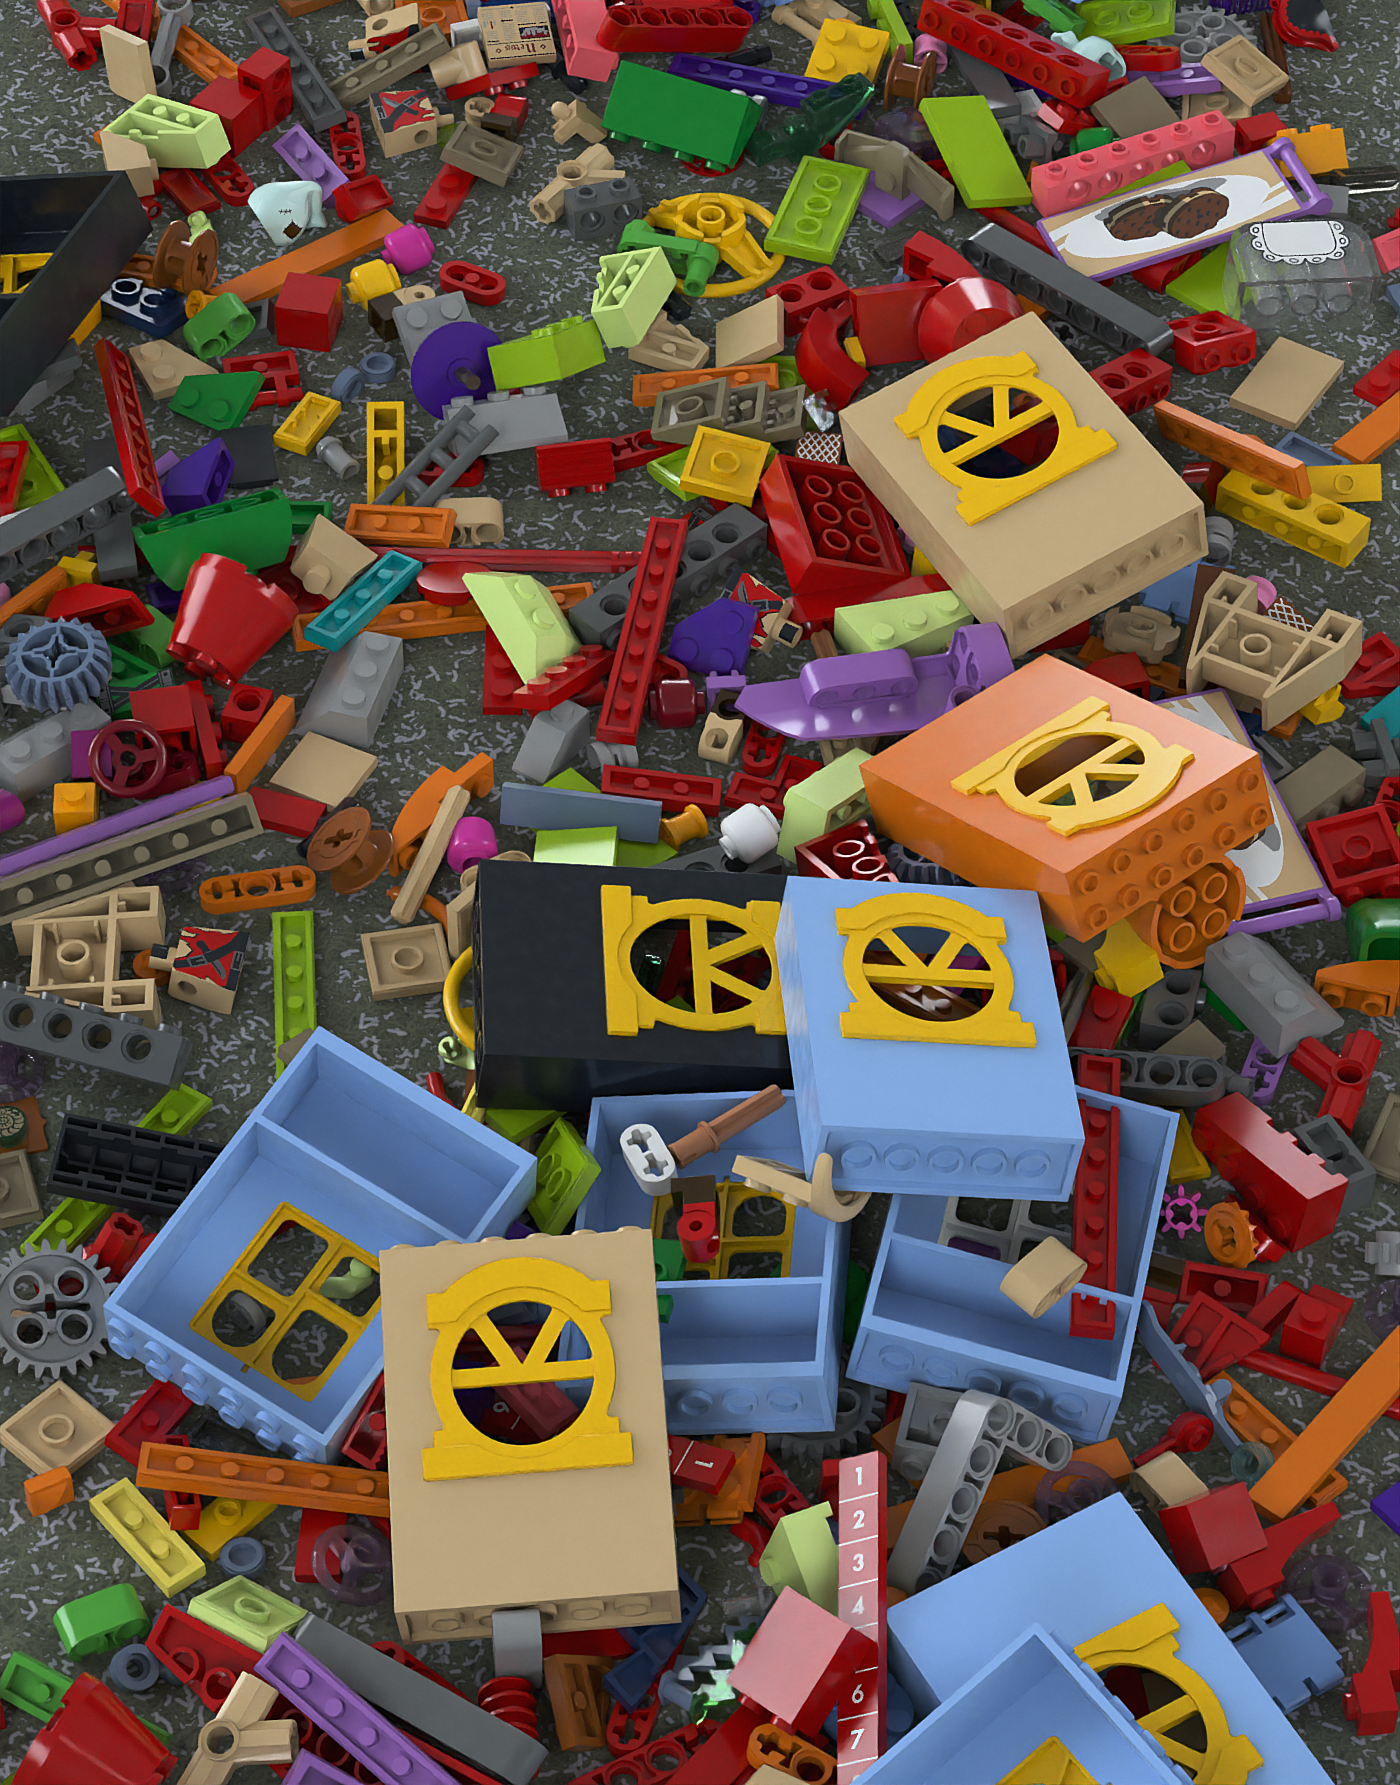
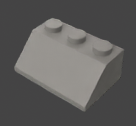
M545 385L527 386L523 388L524 393L510 395L509 390L493 391L487 393L488 399L473 401V396L451 398L450 405L442 406L444 425L466 405L475 413L469 424L479 432H482L490 424L499 432V435L480 455L569 442L557 393L551 389L546 390ZM457 434L447 446L449 451L458 457L470 443Z
M364 631L349 640L338 652L330 651L294 729V734L305 736L308 731L343 744L369 749L404 670L403 639Z
M88 698L87 706L77 703L74 705L73 711L69 708L66 710L60 709L57 714L53 711L0 742V787L16 795L23 803L72 774L71 732L78 730H101L112 722L111 717Z
M1238 931L1206 947L1202 981L1261 1040L1263 1045L1277 1059L1288 1052L1296 1050L1299 1043L1307 1037L1311 1036L1313 1039H1318L1343 1026L1344 1019L1269 942Z

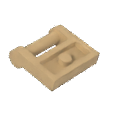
M794 0L787 5L776 6L771 16L772 20L777 24L782 25L784 23L812 41L814 47L825 18L833 20L845 18L855 22L856 25L862 26L861 17L834 0Z

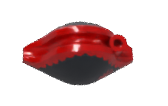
M1320 0L1269 1L1270 7L1274 10L1272 14L1273 27L1285 42L1296 47H1311L1330 53L1335 52L1339 48L1328 13Z

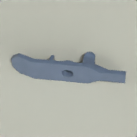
M1142 1300L1137 1327L1146 1350L1192 1411L1207 1416L1214 1425L1215 1434L1231 1455L1237 1453L1242 1442L1227 1424L1222 1405L1225 1404L1232 1391V1384L1226 1379H1219L1211 1385H1204L1196 1366L1189 1361L1186 1362L1182 1356L1186 1345L1184 1343L1174 1344L1159 1325L1153 1306L1147 1300Z

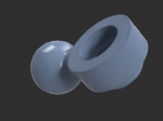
M131 1644L124 1647L114 1655L110 1663V1675L114 1684L122 1691L128 1693H137L149 1688L158 1677H162L165 1682L172 1685L184 1684L143 1644ZM128 1662H133L138 1666L139 1675L137 1678L127 1674L126 1665Z

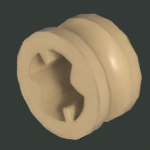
M486 97L469 99L465 103V120L472 125L481 127V119L484 113H489L495 103Z

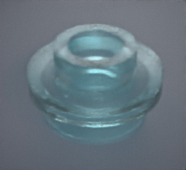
M1251 1441L1241 1444L1234 1451L1230 1460V1467L1233 1475L1239 1482L1244 1481L1246 1486L1253 1487L1275 1461L1272 1452L1266 1445ZM1256 1456L1259 1465L1257 1471L1252 1472L1250 1463L1252 1458Z

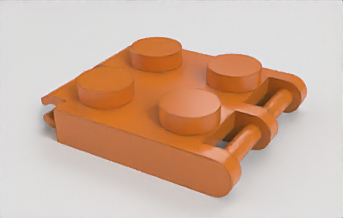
M753 1432L751 1437L727 1438L725 1434H718L711 1440H696L695 1442L734 1452L736 1464L718 1496L687 1487L682 1489L684 1503L676 1504L677 1516L674 1517L675 1527L703 1526L706 1515L707 1519H711L710 1525L742 1523L744 1512H753L754 1497H756L766 1445L765 1434L763 1432Z

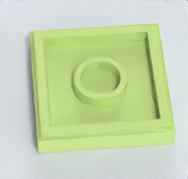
M238 1575L191 1599L187 1614L264 1655L282 1631L291 1636L309 1611L244 1576Z

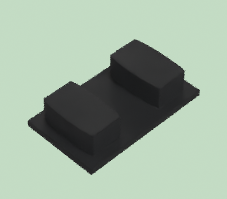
M268 424L220 430L221 437L236 463L230 477L231 487L236 486V490L272 486L274 481H279Z

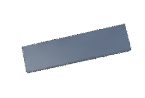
M504 782L501 794L499 824L545 830L617 826L618 839L657 844L660 838L662 801Z

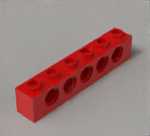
M923 0L917 29L1076 108L1081 109L1093 105V103L1104 97L1111 72L1110 69L972 1Z
M1139 347L1088 372V374L1120 410L1129 417L1167 397L1171 389L1170 379L1173 367ZM1037 397L1009 411V420L1042 403V400ZM1055 415L1003 441L997 446L1029 466L1048 458L1053 452L1059 436V426Z

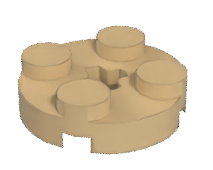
M1131 606L1130 612L1119 613L1120 607H1116L1106 613L1102 634L1104 636L1103 646L1107 650L1126 653L1136 652L1142 661L1150 664L1162 662L1163 656L1169 655L1176 650L1181 632L1179 626L1173 628L1171 626L1172 618L1163 612L1143 606Z

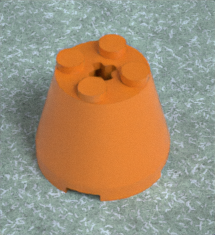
M1222 855L1125 916V919L1141 941L1157 952L1159 962L1169 965L1174 969L1193 968L1205 962L1206 947L1220 941L1233 920L1240 921L1246 900V883L1243 872L1227 856Z

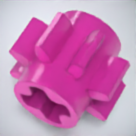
M1179 1183L1177 1193L1169 1195L1164 1191L1163 1200L1165 1204L1164 1207H1161L1159 1216H1166V1220L1161 1225L1163 1233L1173 1227L1177 1229L1179 1238L1183 1239L1185 1230L1191 1227L1197 1232L1201 1231L1197 1218L1198 1216L1207 1215L1208 1209L1203 1206L1196 1207L1195 1203L1201 1196L1199 1190L1188 1195L1184 1193L1182 1183ZM1177 1203L1179 1206H1184L1186 1203H1189L1188 1211L1190 1217L1186 1220L1181 1216L1175 1220L1172 1219L1174 1215L1172 1205Z

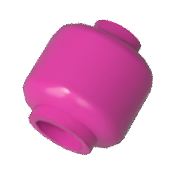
M409 223L384 237L386 249L380 253L387 265L392 263L400 274L406 276L429 266L432 262L431 254L435 253L436 250L423 226L418 228L416 225Z
M474 816L463 817L457 821L445 851L450 867L459 874H463L468 868L477 865L479 859H491L498 855L495 830L490 822Z

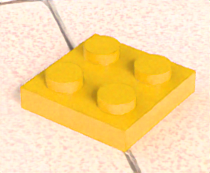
M825 18L804 77L870 89L873 92L891 41L890 32Z
M698 425L680 478L679 490L731 503L737 502L742 506L751 508L769 455L771 443Z

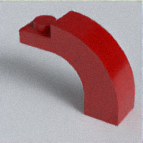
M847 300L836 310L830 307L824 312L817 307L796 343L794 353L797 369L807 387L823 403L837 413L847 408L858 397L871 374L849 358L837 341L844 334L852 319L851 303Z

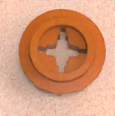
M1221 1202L1209 1209L1204 1222V1236L1210 1254L1222 1267L1243 1269L1247 1268L1249 1262L1256 1259L1254 1248L1259 1245V1242L1253 1235V1230L1257 1226L1250 1225L1248 1221L1249 1211L1240 1210L1237 1202Z

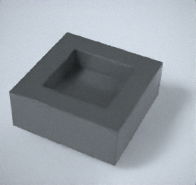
M267 298L245 303L244 305L255 319V327L242 341H252L273 336L275 305Z

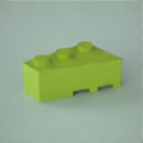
M582 315L563 318L559 322L532 330L531 335L487 348L496 391L561 380L606 362L599 328L595 320L583 321Z

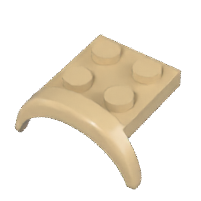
M821 1153L818 1156L814 1167L812 1183L806 1181L805 1171L773 1159L737 1155L731 1171L747 1177L744 1185L766 1193H770L771 1190L783 1194L782 1200L803 1208L809 1206L814 1214L833 1222H846L854 1218L863 1209L872 1192L833 1190V1159L828 1153Z

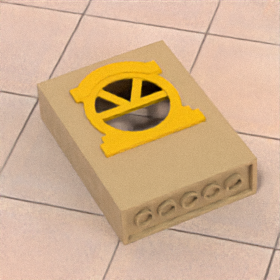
M1033 311L1012 320L987 335L981 336L968 345L947 354L945 357L922 369L916 370L912 374L838 412L847 460L850 466L981 624L996 622L999 625L1011 660L1209 554L1204 503ZM1009 389H1020L1042 400V403L1009 420ZM993 393L994 428L954 414ZM1055 415L1059 426L1057 444L1047 460L1034 470L1012 478L990 479L969 474L956 467ZM945 425L977 437L947 453H943L938 442V427Z
M624 1226L613 1232L600 1233L594 1230L582 1229L573 1232L571 1235L563 1236L534 1233L525 1239L506 1240L502 1237H488L480 1242L463 1244L454 1240H446L437 1243L435 1246L415 1247L411 1244H398L389 1250H379L394 1612L403 1645L492 1638L491 1612L539 1608L541 1634L682 1623L652 1229ZM515 1302H534L547 1305L552 1310L522 1364L491 1322L487 1313L499 1306ZM573 1321L584 1334L590 1346L592 1357L584 1360L544 1363L565 1323ZM472 1328L476 1331L500 1366L460 1370L452 1368L458 1344L468 1329ZM594 1378L589 1400L577 1420L558 1436L532 1445L505 1444L482 1434L463 1415L453 1392L455 1389Z

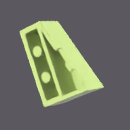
M149 93L102 130L146 145L149 159L156 158L157 167L208 169L231 150L218 114Z
M661 246L600 257L599 263L602 270L597 273L596 279L599 283V289L594 290L591 314L608 348L621 346L631 348L638 345L643 340L648 328L656 319L658 312L668 300L670 293L677 284L675 275Z
M953 590L835 608L833 639L848 655L888 649H904L909 653L910 658L943 654L945 642L952 641L954 631L958 630L960 626L973 625L974 615Z
M855 747L845 755L837 757L831 764L820 771H815L809 778L798 785L792 786L787 791L783 801L785 812L776 852L778 855L797 865L794 846L852 824L864 815L872 814L859 765L874 757L873 755Z
M829 1501L781 1517L759 1560V1567L764 1582L768 1586H772L777 1597H779L787 1585L838 1618L839 1544H835L826 1520L827 1517L833 1515Z

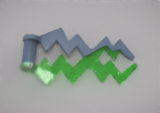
M738 1616L739 1626L724 1625L726 1645L698 1646V1657L678 1655L673 1671L668 1670L661 1676L657 1692L661 1704L667 1706L673 1702L690 1713L692 1723L696 1725L704 1720L708 1708L735 1705L736 1697L731 1685L726 1680L748 1647V1645H743L741 1640L753 1639L758 1631L756 1627L761 1626L766 1616ZM715 1660L730 1661L733 1669L716 1670ZM691 1672H709L713 1684H701V1688L695 1693L683 1687H694V1678Z

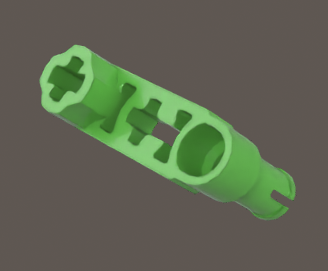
M634 219L625 226L617 248V254L661 246L673 273L687 275L683 281L682 288L684 292L692 297H699L704 294L707 280L714 274L720 257L718 250L713 245L700 242L699 240L656 234L655 229L647 221L641 219Z

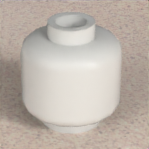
M747 803L721 822L720 826L723 837L719 839V843L730 859L733 860L738 856L745 863H753L778 844L777 833L781 831V828L776 818L765 805L758 807L753 803Z

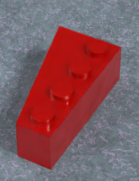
M865 819L794 846L799 876L899 883L895 874L891 873L885 855H881L874 835H870ZM873 950V951L876 952L878 955H880V954H882V953L892 952V951H877V950Z
M1238 1091L1197 1109L1190 1134L1195 1147L1211 1160L1218 1168L1221 1177L1231 1183L1243 1197L1247 1207L1258 1214L1273 1235L1287 1246L1291 1254L1333 1233L1349 1183L1347 1178L1340 1173L1333 1176L1324 1169L1326 1162L1315 1153L1307 1156L1297 1147V1138L1288 1131L1281 1134L1274 1129L1272 1118Z

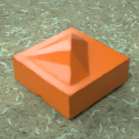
M65 1465L23 1482L27 1507L33 1517L45 1514L52 1509L75 1500L72 1477Z

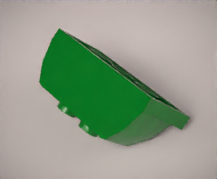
M278 487L136 525L131 527L135 543L142 550L156 576L173 591L184 590L189 570L194 561L199 560L203 553L217 554L247 566L246 572L254 576L259 574L258 569L283 562L286 559L292 540V510L288 497Z

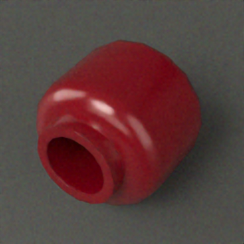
M689 678L658 680L654 689H649L648 691L649 719L656 720L657 726L661 729L692 728L697 722V714H705L704 691H696L694 681Z

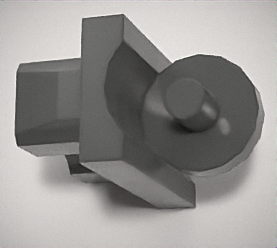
M1029 114L1020 115L1019 124H1005L1003 136L1009 148H1016L1021 157L1032 159L1039 165L1052 162V156L1060 152L1065 143L1064 133L1057 132L1050 125H1044Z
M1383 718L1371 719L1369 732L1350 735L1349 752L1353 760L1373 759L1359 763L1367 769L1364 782L1365 788L1381 786L1385 778L1397 777L1400 774V738L1390 740Z

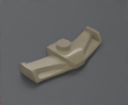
M845 129L835 142V162H845L875 171L874 186L901 201L909 196L912 191L939 213L938 217L942 221H946L953 216L955 187L914 155L908 147L897 141H889Z

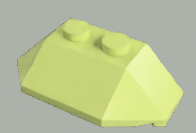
M493 571L465 573L462 577L525 685L529 679L539 677L545 673V669L561 663L564 657L575 654L583 646L549 589L532 576Z

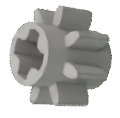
M1376 1231V1242H1365V1262L1375 1263L1374 1274L1400 1276V1232Z

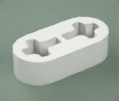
M648 1124L630 1126L622 1133L620 1143L624 1159L641 1189L651 1196H662L670 1193L671 1178H678L674 1159L659 1133L653 1126ZM642 1143L645 1147H648V1151L642 1153L637 1144ZM656 1167L661 1176L656 1177L654 1173H651L650 1169Z

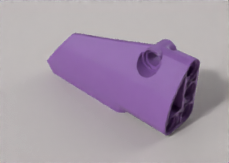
M996 622L960 626L958 630L954 631L949 650L943 654L910 658L909 653L904 649H888L817 659L806 664L801 670L800 677L797 679L744 686L734 707L764 726L800 741L910 734L1015 672L999 625Z

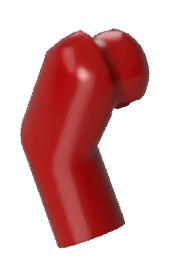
M743 1515L742 1523L732 1524L730 1533L751 1545L754 1550L748 1557V1564L760 1571L759 1560L773 1533L766 1527Z

